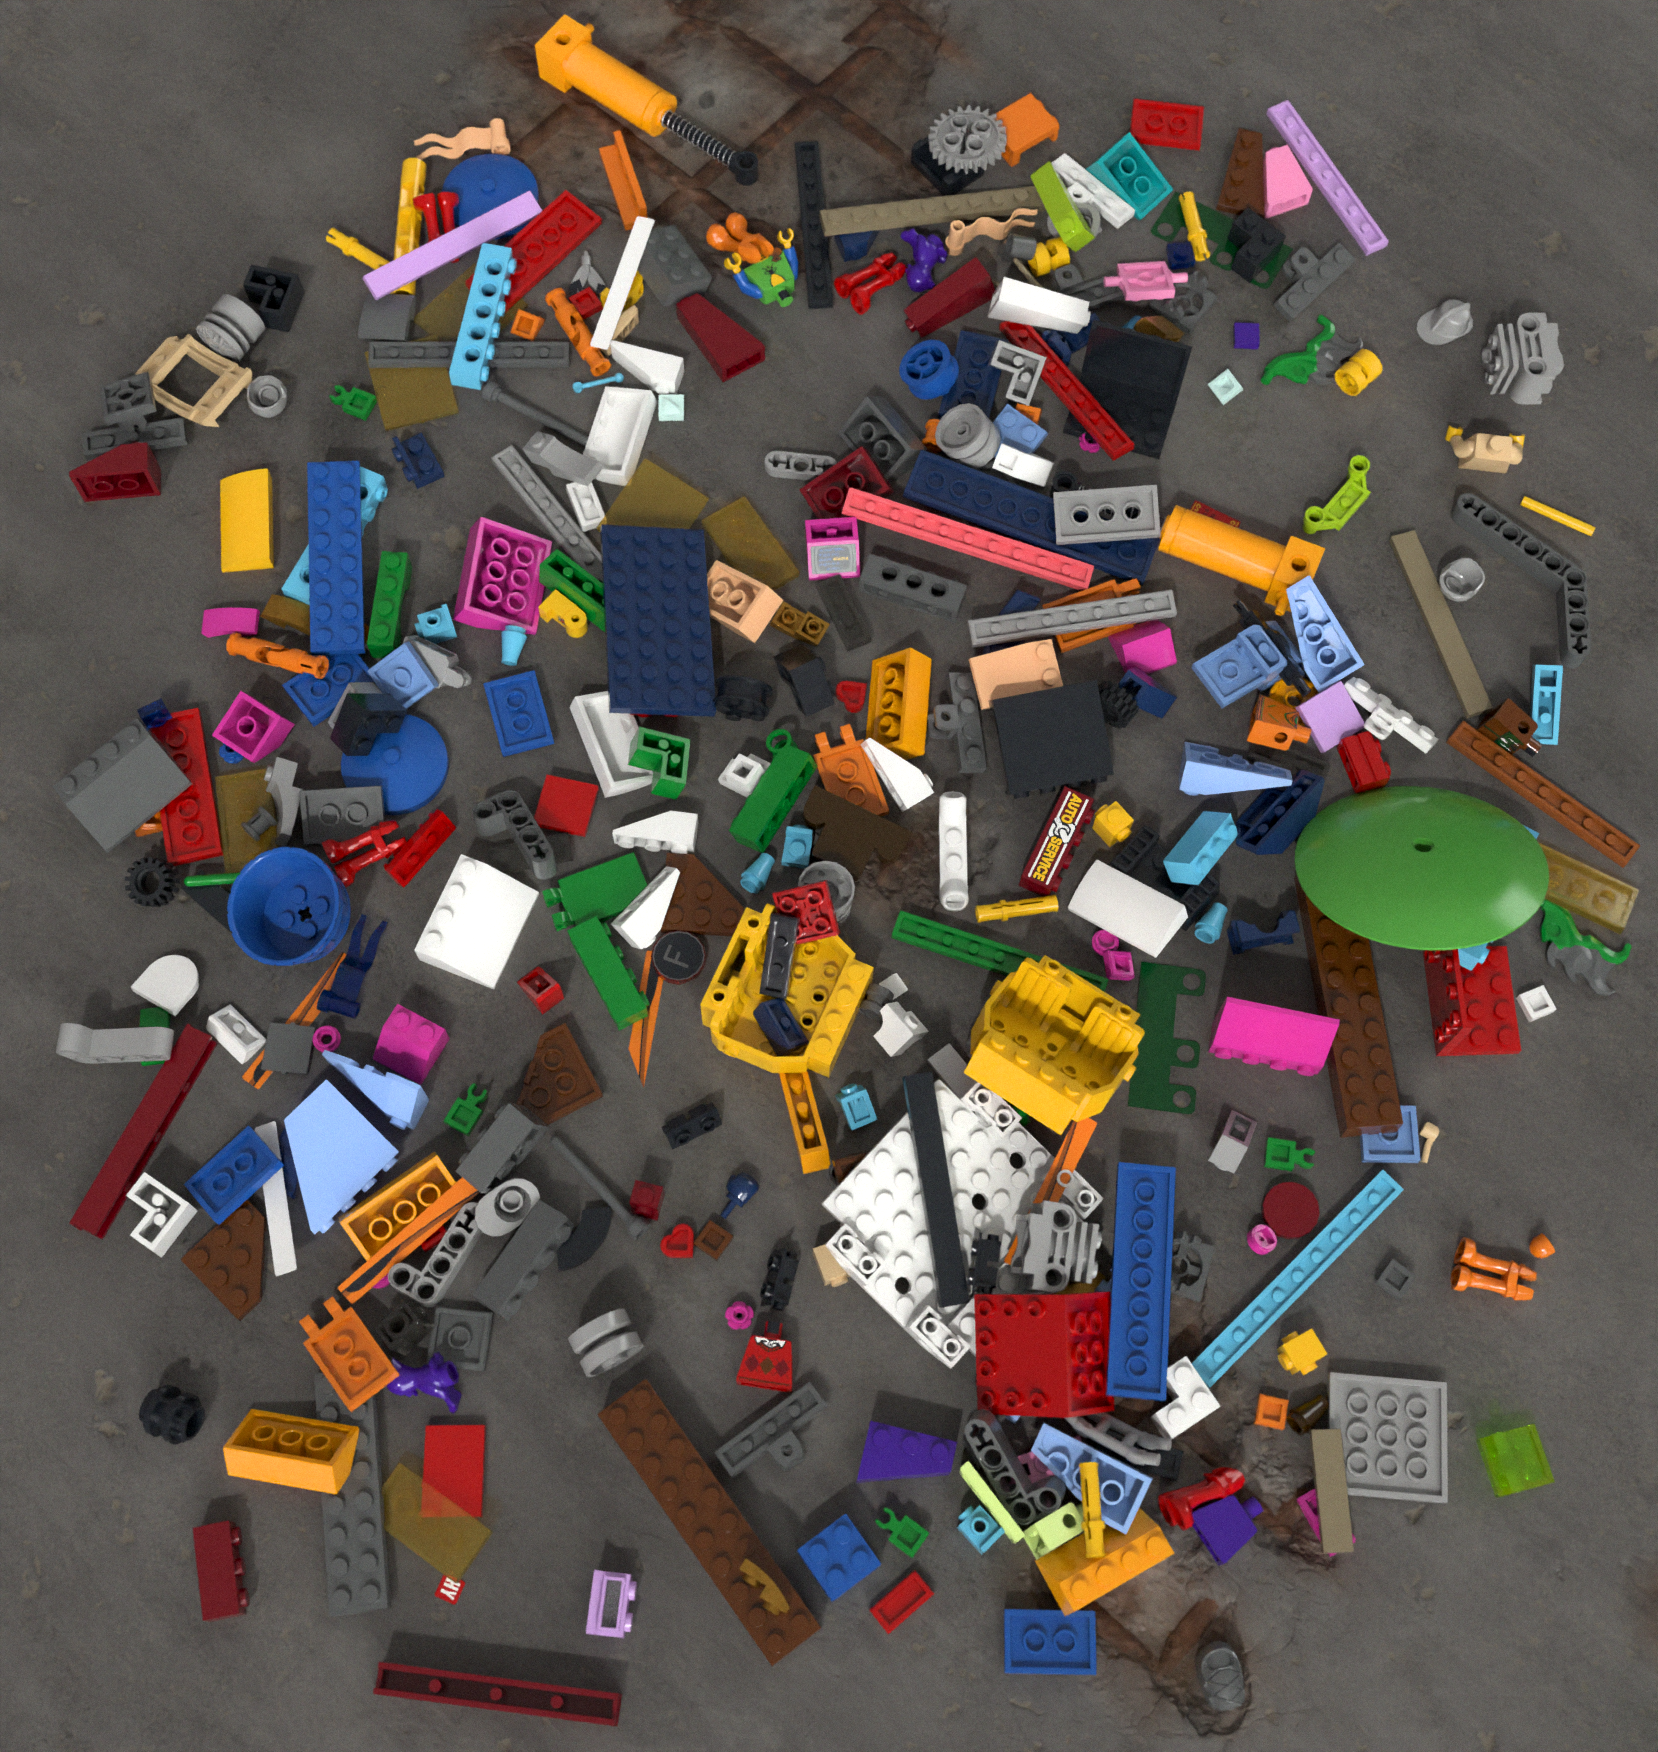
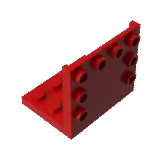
M1486 946L1490 950L1483 964L1477 963L1472 971L1460 966L1458 949L1423 950L1436 1056L1519 1054L1521 1052L1507 946Z
M1110 1292L974 1294L977 1410L985 1409L994 1415L1060 1418L1115 1411L1114 1396H1105L1111 1303Z

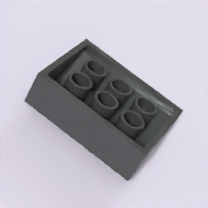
M136 718L52 787L102 848L109 853L191 786L192 782L154 732Z

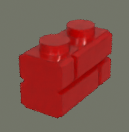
M1369 731L1341 739L1337 746V751L1355 794L1386 786L1391 776V769L1389 764L1382 760L1379 740L1377 738L1374 739Z

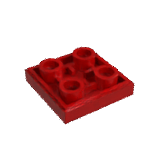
M546 775L534 816L535 821L540 828L586 837L599 786Z
M827 880L772 893L777 913L800 917L796 945L840 934Z

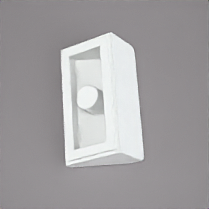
M231 1004L208 1018L207 1031L241 1064L248 1061L266 1044V1039Z

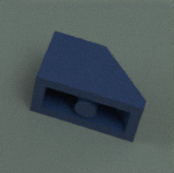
M880 230L834 235L835 243L843 261L859 260L866 256Z

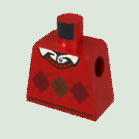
M766 1321L763 1337L751 1335L737 1374V1385L792 1393V1342L781 1340L782 1323Z

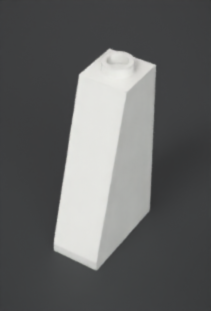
M1004 277L993 293L988 317L1078 333L1083 326L1088 325L1091 312L1088 311V301Z

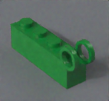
M785 729L774 730L768 735L766 746L773 753L772 762L761 776L753 793L747 797L744 807L739 815L733 819L729 829L737 843L760 853H764L818 767L810 753L800 750L793 741L791 734ZM776 736H787V739L778 742L774 748L771 746Z

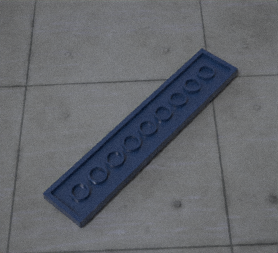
M921 450L903 493V497L1041 549L1094 565L1095 569L1129 581L1137 578L1140 586L1144 584L1160 538L1056 545L1053 498ZM1078 511L1074 514L1073 518L1075 521L1082 523L1088 519V515L1083 511ZM1100 516L1102 520L1109 521V519Z

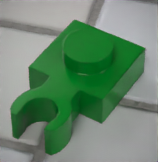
M336 385L334 387L335 391L341 395L338 397L329 395L331 402L335 405H342L343 412L366 421L377 403L376 396L355 387L349 393L342 386Z
M474 1083L468 1089L467 1099L463 1100L458 1097L444 1119L446 1125L467 1136H470L484 1113L478 1108V1105L483 1103L488 1097L486 1089H484L481 1096H474L473 1093L477 1088Z
M1268 1137L1265 1144L1263 1167L1292 1171L1294 1164H1298L1304 1169H1311L1314 1163H1307L1303 1156H1313L1315 1151L1310 1148L1295 1150V1141Z
M884 1508L883 1511L890 1516V1522L883 1524L876 1519V1525L881 1529L890 1530L892 1535L888 1541L912 1559L930 1533L907 1515L900 1522L895 1518L892 1510Z

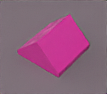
M1159 620L1146 621L1108 636L1125 674L1128 669L1137 667L1145 674H1149L1177 663L1170 628Z

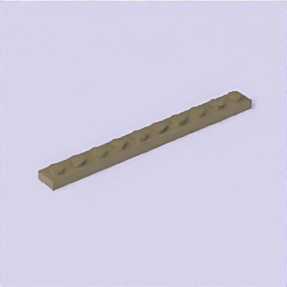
M1035 186L820 210L819 219L824 236L953 222L955 220L962 221L979 219L981 217L1012 215L1018 208L1038 210V212L1047 210Z

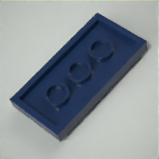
M964 330L960 331L954 358L959 365V374L950 391L942 398L938 414L939 419L950 409L960 404L968 403L977 405L990 418L1002 370L989 366L988 363L996 341L1000 340L1009 344V340Z

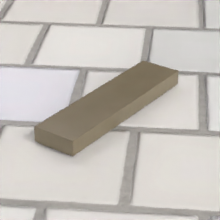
M1341 1429L1310 1430L1321 1552L1352 1553L1354 1548Z

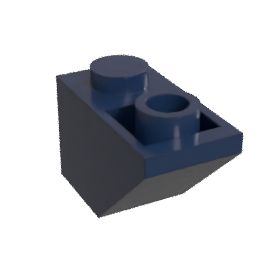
M1137 667L1128 669L1118 684L1119 688L1126 689L1125 692L1133 696L1131 699L1136 700V705L1139 706V709L1161 719L1164 718L1178 698Z

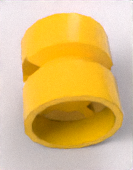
M1059 236L1047 240L1045 245L1042 242L1037 243L1033 259L1027 261L1034 277L1049 274L1051 269L1055 271L1058 268L1069 265L1070 256L1067 245Z
M1361 349L1348 362L1344 363L1335 372L1334 376L1337 385L1343 392L1350 396H1356L1369 383L1373 382L1382 373L1383 369L1380 360L1373 352Z

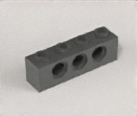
M869 554L859 579V592L956 623L966 598L967 585L962 584L960 581L940 577L931 571L924 572L915 569L907 563L900 564L891 561L883 555ZM891 576L894 580H886L884 577ZM915 584L919 587L910 588L908 585ZM939 592L942 593L943 596L937 597L934 596L933 593Z

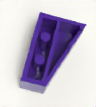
M870 1421L856 1483L947 1476L952 1469L957 1442Z

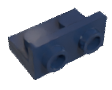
M422 433L402 442L399 441L397 436L392 438L395 446L391 448L397 462H403L405 467L402 468V471L407 481H413L417 489L445 477L442 468Z

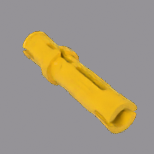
M1184 192L1183 195L1179 196V202L1188 230L1187 239L1192 244L1195 260L1204 261L1206 260L1204 254L1206 258L1210 256L1206 243L1207 233L1201 225L1194 193Z
M331 228L328 232L332 237L326 236V241L343 250V254L355 257L374 270L390 263L388 260L359 244L356 238H349L336 228Z
M1055 894L1008 902L999 900L998 903L975 906V915L978 923L999 919L1003 922L1013 917L1058 912V900Z
M1079 1463L1084 1521L1081 1522V1529L1084 1530L1085 1556L1086 1558L1105 1557L1103 1542L1105 1521H1102L1098 1463Z

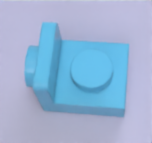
M804 825L786 827V838L782 856L783 866L803 869L809 866L813 830Z
M855 1083L841 1088V1093L835 1095L837 1101L841 1104L851 1130L878 1120L867 1090L863 1086H857Z

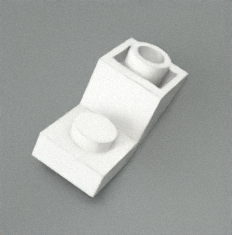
M1001 444L992 468L1015 478L1045 486L1054 462L1033 453H1025L1009 445Z

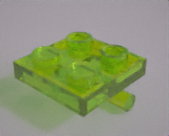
M1535 1424L1505 1432L1501 1431L1476 1439L1496 1498L1555 1482Z

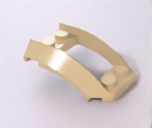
M189 334L184 339H178L177 336L167 338L135 373L136 375L145 372L149 373L152 380L154 398L157 402L184 418L203 426L219 427L215 421L217 417L239 395L240 391L243 388L248 389L249 384L252 382V371L250 368L246 367L244 369L239 367L237 363L206 348ZM185 354L220 376L194 407L175 398L157 386L165 379L174 366L181 361Z

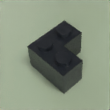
M1248 207L1233 222L1227 240L1240 249L1235 256L1231 269L1250 283L1280 253L1286 235Z
M251 264L243 283L249 301L261 304L259 313L266 328L289 333L304 294L299 275Z
M800 644L774 656L781 679L790 686L798 710L806 717L835 704L832 697L835 694L834 688L824 675L826 671L825 663L820 656L817 657L812 649L808 650Z
M347 693L330 739L346 756H368L377 733H399L407 710L391 694Z

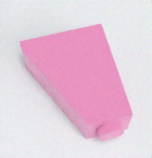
M1288 145L1279 148L1274 147L1267 151L1263 160L1265 219L1307 205L1313 191Z

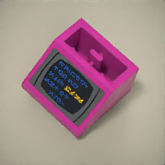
M857 518L805 520L809 581L860 577Z

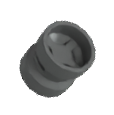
M869 984L866 991L867 1000L861 1002L858 1010L873 1020L883 1021L880 1010L887 1003L892 1002L894 994L881 985Z

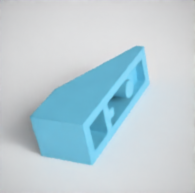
M1532 665L1530 718L1538 725L1532 737L1541 744L1558 745L1563 666Z

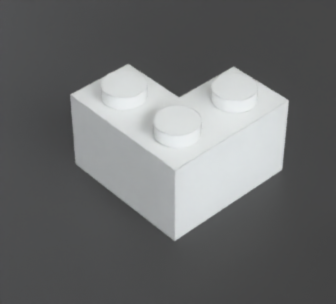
M145 1172L126 1195L148 1211L130 1236L161 1258L198 1211L187 1201Z
M1187 1356L1167 1368L1166 1391L1173 1399V1402L1150 1418L1162 1436L1172 1440L1220 1407Z

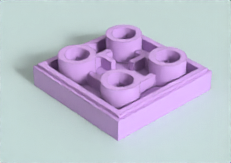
M1342 681L1334 683L1295 707L1305 726L1312 729L1310 735L1320 753L1326 752L1339 744L1341 739L1352 736L1364 728V721Z

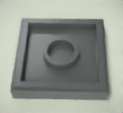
M435 1306L426 1364L429 1363L433 1354L439 1351L440 1355L443 1356L444 1363L451 1361L457 1369L485 1372L493 1312Z

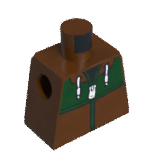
M1509 698L1489 711L1476 728V730L1510 754L1522 749L1533 757L1542 747V744L1532 737L1538 728L1537 723Z

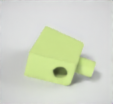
M1070 1502L1023 1531L1025 1534L1023 1538L1036 1560L1084 1531L1081 1529V1522H1084L1082 1503L1075 1507Z

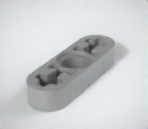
M772 451L765 457V471L768 475L812 481L824 473V466H829L830 469L837 464L836 460L830 456ZM774 461H779L778 467H773ZM787 461L790 462V469L786 468ZM798 462H804L808 465V468L805 471H798L794 468V465ZM812 464H816L815 472H812Z

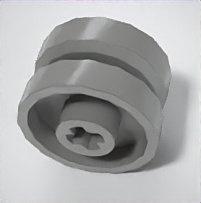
M970 403L960 404L950 409L941 418L935 433L937 445L952 461L972 469H978L986 465L995 456L1001 440L998 428L977 405Z
M625 1309L611 1311L588 1322L568 1338L575 1354H585L580 1364L587 1377L602 1374L622 1364L644 1347L637 1332H626L632 1323Z

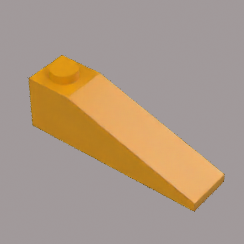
M808 1072L779 1073L803 1174L828 1169L830 1166L829 1150Z

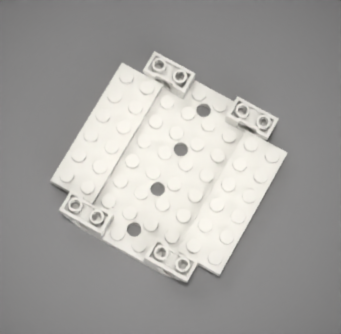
M940 1079L937 1080L934 1086L966 1283L969 1267L975 1268L976 1256H971L973 1238L979 1239V1232H982V1239H987L988 1234L998 1235L999 1241L1002 1242L1000 1245L999 1262L987 1261V1267L998 1268L996 1289H993L992 1294H1054L1055 1292H1033L1018 1289L1020 1274L1009 1273L1010 1265L1005 1263L1004 1259L1016 1237L1017 1215H1027L1030 1202L1034 1201L1055 1158L1019 1123L1022 1117L993 1091L976 1082L960 1100ZM907 1111L821 1203L840 1222L839 1225L841 1226L825 1246L838 1264L908 1334L947 1367L952 1368L968 1350L976 1357L974 1294L984 1293H981V1287H975L974 1293L972 1292L973 1286L967 1285L969 1303L943 1308L939 1307ZM1013 1153H1018L1023 1158V1164L1019 1169L1012 1167L1010 1164V1156ZM1061 1170L1058 1173V1184L1066 1187L1058 1203L1071 1206L1076 1213V1222H1084L1083 1220L1089 1216L1104 1198L1075 1170L1073 1174L1069 1170ZM1062 1173L1070 1175L1071 1178L1068 1184H1063L1060 1181ZM977 1193L983 1195L986 1201L985 1207L982 1210H977L972 1205V1198ZM1054 1214V1216H1053V1221H1054V1223L1056 1224V1221H1057V1220H1056V1216H1055V1214ZM1046 1273L1045 1280L1047 1283L1049 1280L1048 1273ZM899 1277H904L909 1282V1290L905 1294H900L895 1289V1282Z

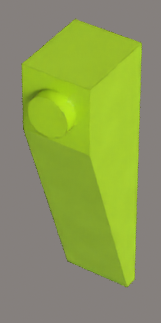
M1049 161L1030 175L1060 237L1076 253L1092 241L1095 236L1057 171Z

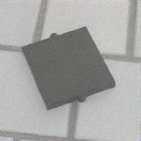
M270 1022L261 1070L281 1072L283 1075H287V1073L308 1075L313 1049V1035L316 1027L296 1025L294 1022L290 1024Z

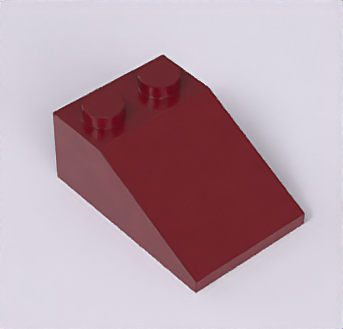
M132 442L131 444L120 445L69 472V477L84 502L161 495V468L147 442Z
M863 446L799 489L818 519L849 517L841 513L850 487L882 498H887L894 493L893 488L873 457Z

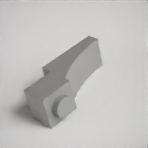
M537 431L523 448L531 463L549 468L554 476L588 486L602 470L599 461L574 451L558 441L555 436Z
M276 757L273 766H267L263 780L268 781L266 792L271 793L276 807L277 835L275 844L286 847L292 834L300 802L299 791L303 789L292 786L298 763Z

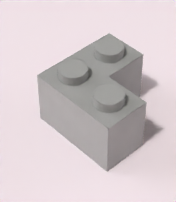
M1000 340L996 341L988 365L1011 373L1003 398L1029 406L1046 357Z

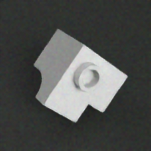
M739 753L736 759L732 758L718 780L721 785L748 797L753 793L761 776L766 772L771 763L751 753L748 757Z
M898 1002L887 1003L880 1010L883 1024L881 1029L874 1035V1038L890 1057L901 1055L913 1043L922 1039L929 1031L912 1011L906 1012Z

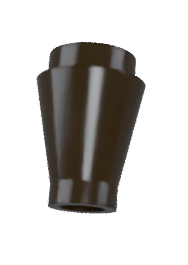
M1317 1394L1314 1398L1292 1408L1286 1417L1288 1425L1300 1436L1305 1433L1309 1434V1431L1313 1430L1323 1414L1328 1410L1329 1402L1324 1396Z

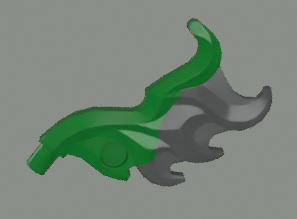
M1319 315L1317 323L1323 325V332L1306 344V351L1286 353L1273 359L1265 367V373L1260 381L1264 385H1269L1273 377L1279 375L1295 383L1307 384L1309 378L1316 384L1328 385L1334 381V378L1326 377V375L1330 373L1335 374L1342 366L1340 364L1341 361L1350 359L1363 348L1362 339L1359 338L1357 343L1344 341L1335 332L1334 324L1323 315Z
M1546 895L1540 906L1544 913V919L1540 928L1541 942H1550L1545 953L1547 964L1554 969L1556 967L1555 960H1559L1563 965L1565 975L1571 982H1576L1575 974H1580L1586 980L1589 988L1598 995L1609 996L1615 993V989L1608 988L1606 976L1614 965L1621 964L1627 959L1632 948L1631 944H1625L1621 952H1614L1593 936L1581 935L1566 907Z

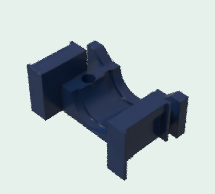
M1094 312L1090 315L1088 325L1083 326L1078 333L1052 329L1042 332V339L1068 367L1071 354L1087 346L1093 320L1102 321Z
M1291 909L1280 913L1272 933L1261 932L1255 924L1249 925L1241 919L1231 921L1226 931L1232 953L1236 955L1244 953L1247 949L1278 943H1283V945L1294 944L1291 934L1299 933L1300 927L1295 910L1292 911Z

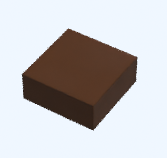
M710 1220L693 1244L718 1261L733 1240V1235Z

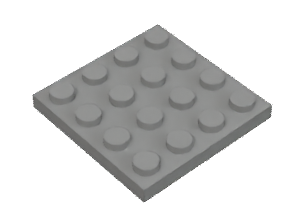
M1328 1373L1327 1401L1329 1402V1408L1327 1410V1429H1341L1348 1495L1448 1503L1447 1382Z

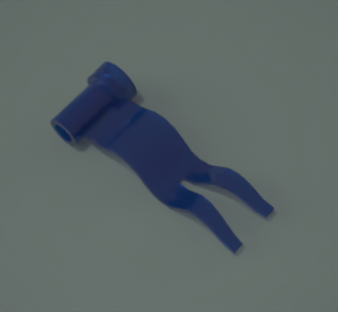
M361 914L353 930L347 955L336 971L331 990L323 989L317 1002V1010L325 1013L331 1011L353 1019L357 1018L361 1004L357 1003L356 1000L363 979L374 962L380 937L388 922L382 921L375 929L367 943L362 958H359L362 931L367 915Z

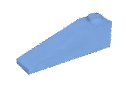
M1310 575L1286 589L1304 671L1318 693L1365 665Z
M1184 742L1179 773V790L1188 795H1210L1292 785L1293 780L1290 770L1260 761L1254 762L1253 765L1243 759V756L1233 754L1232 757L1218 754L1219 749Z
M324 1050L322 1055L325 1060L390 1119L389 1123L402 1130H405L406 1127L415 1129L429 1102L421 1085L389 1072L384 1075L376 1070V1068L367 1064L361 1069L356 1061Z
M1043 1423L1031 1451L1055 1476L1063 1481L1081 1502L1079 1463H1098L1102 1521L1127 1534L1153 1477Z

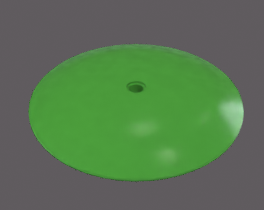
M1421 786L1384 787L1340 799L1324 808L1309 821L1303 829L1295 849L1294 863L1299 883L1307 897L1323 914L1335 923L1362 937L1402 948L1453 950L1495 941L1512 933L1530 920L1540 908L1548 890L1549 868L1546 856L1534 836L1520 822L1503 810L1485 801L1459 792Z

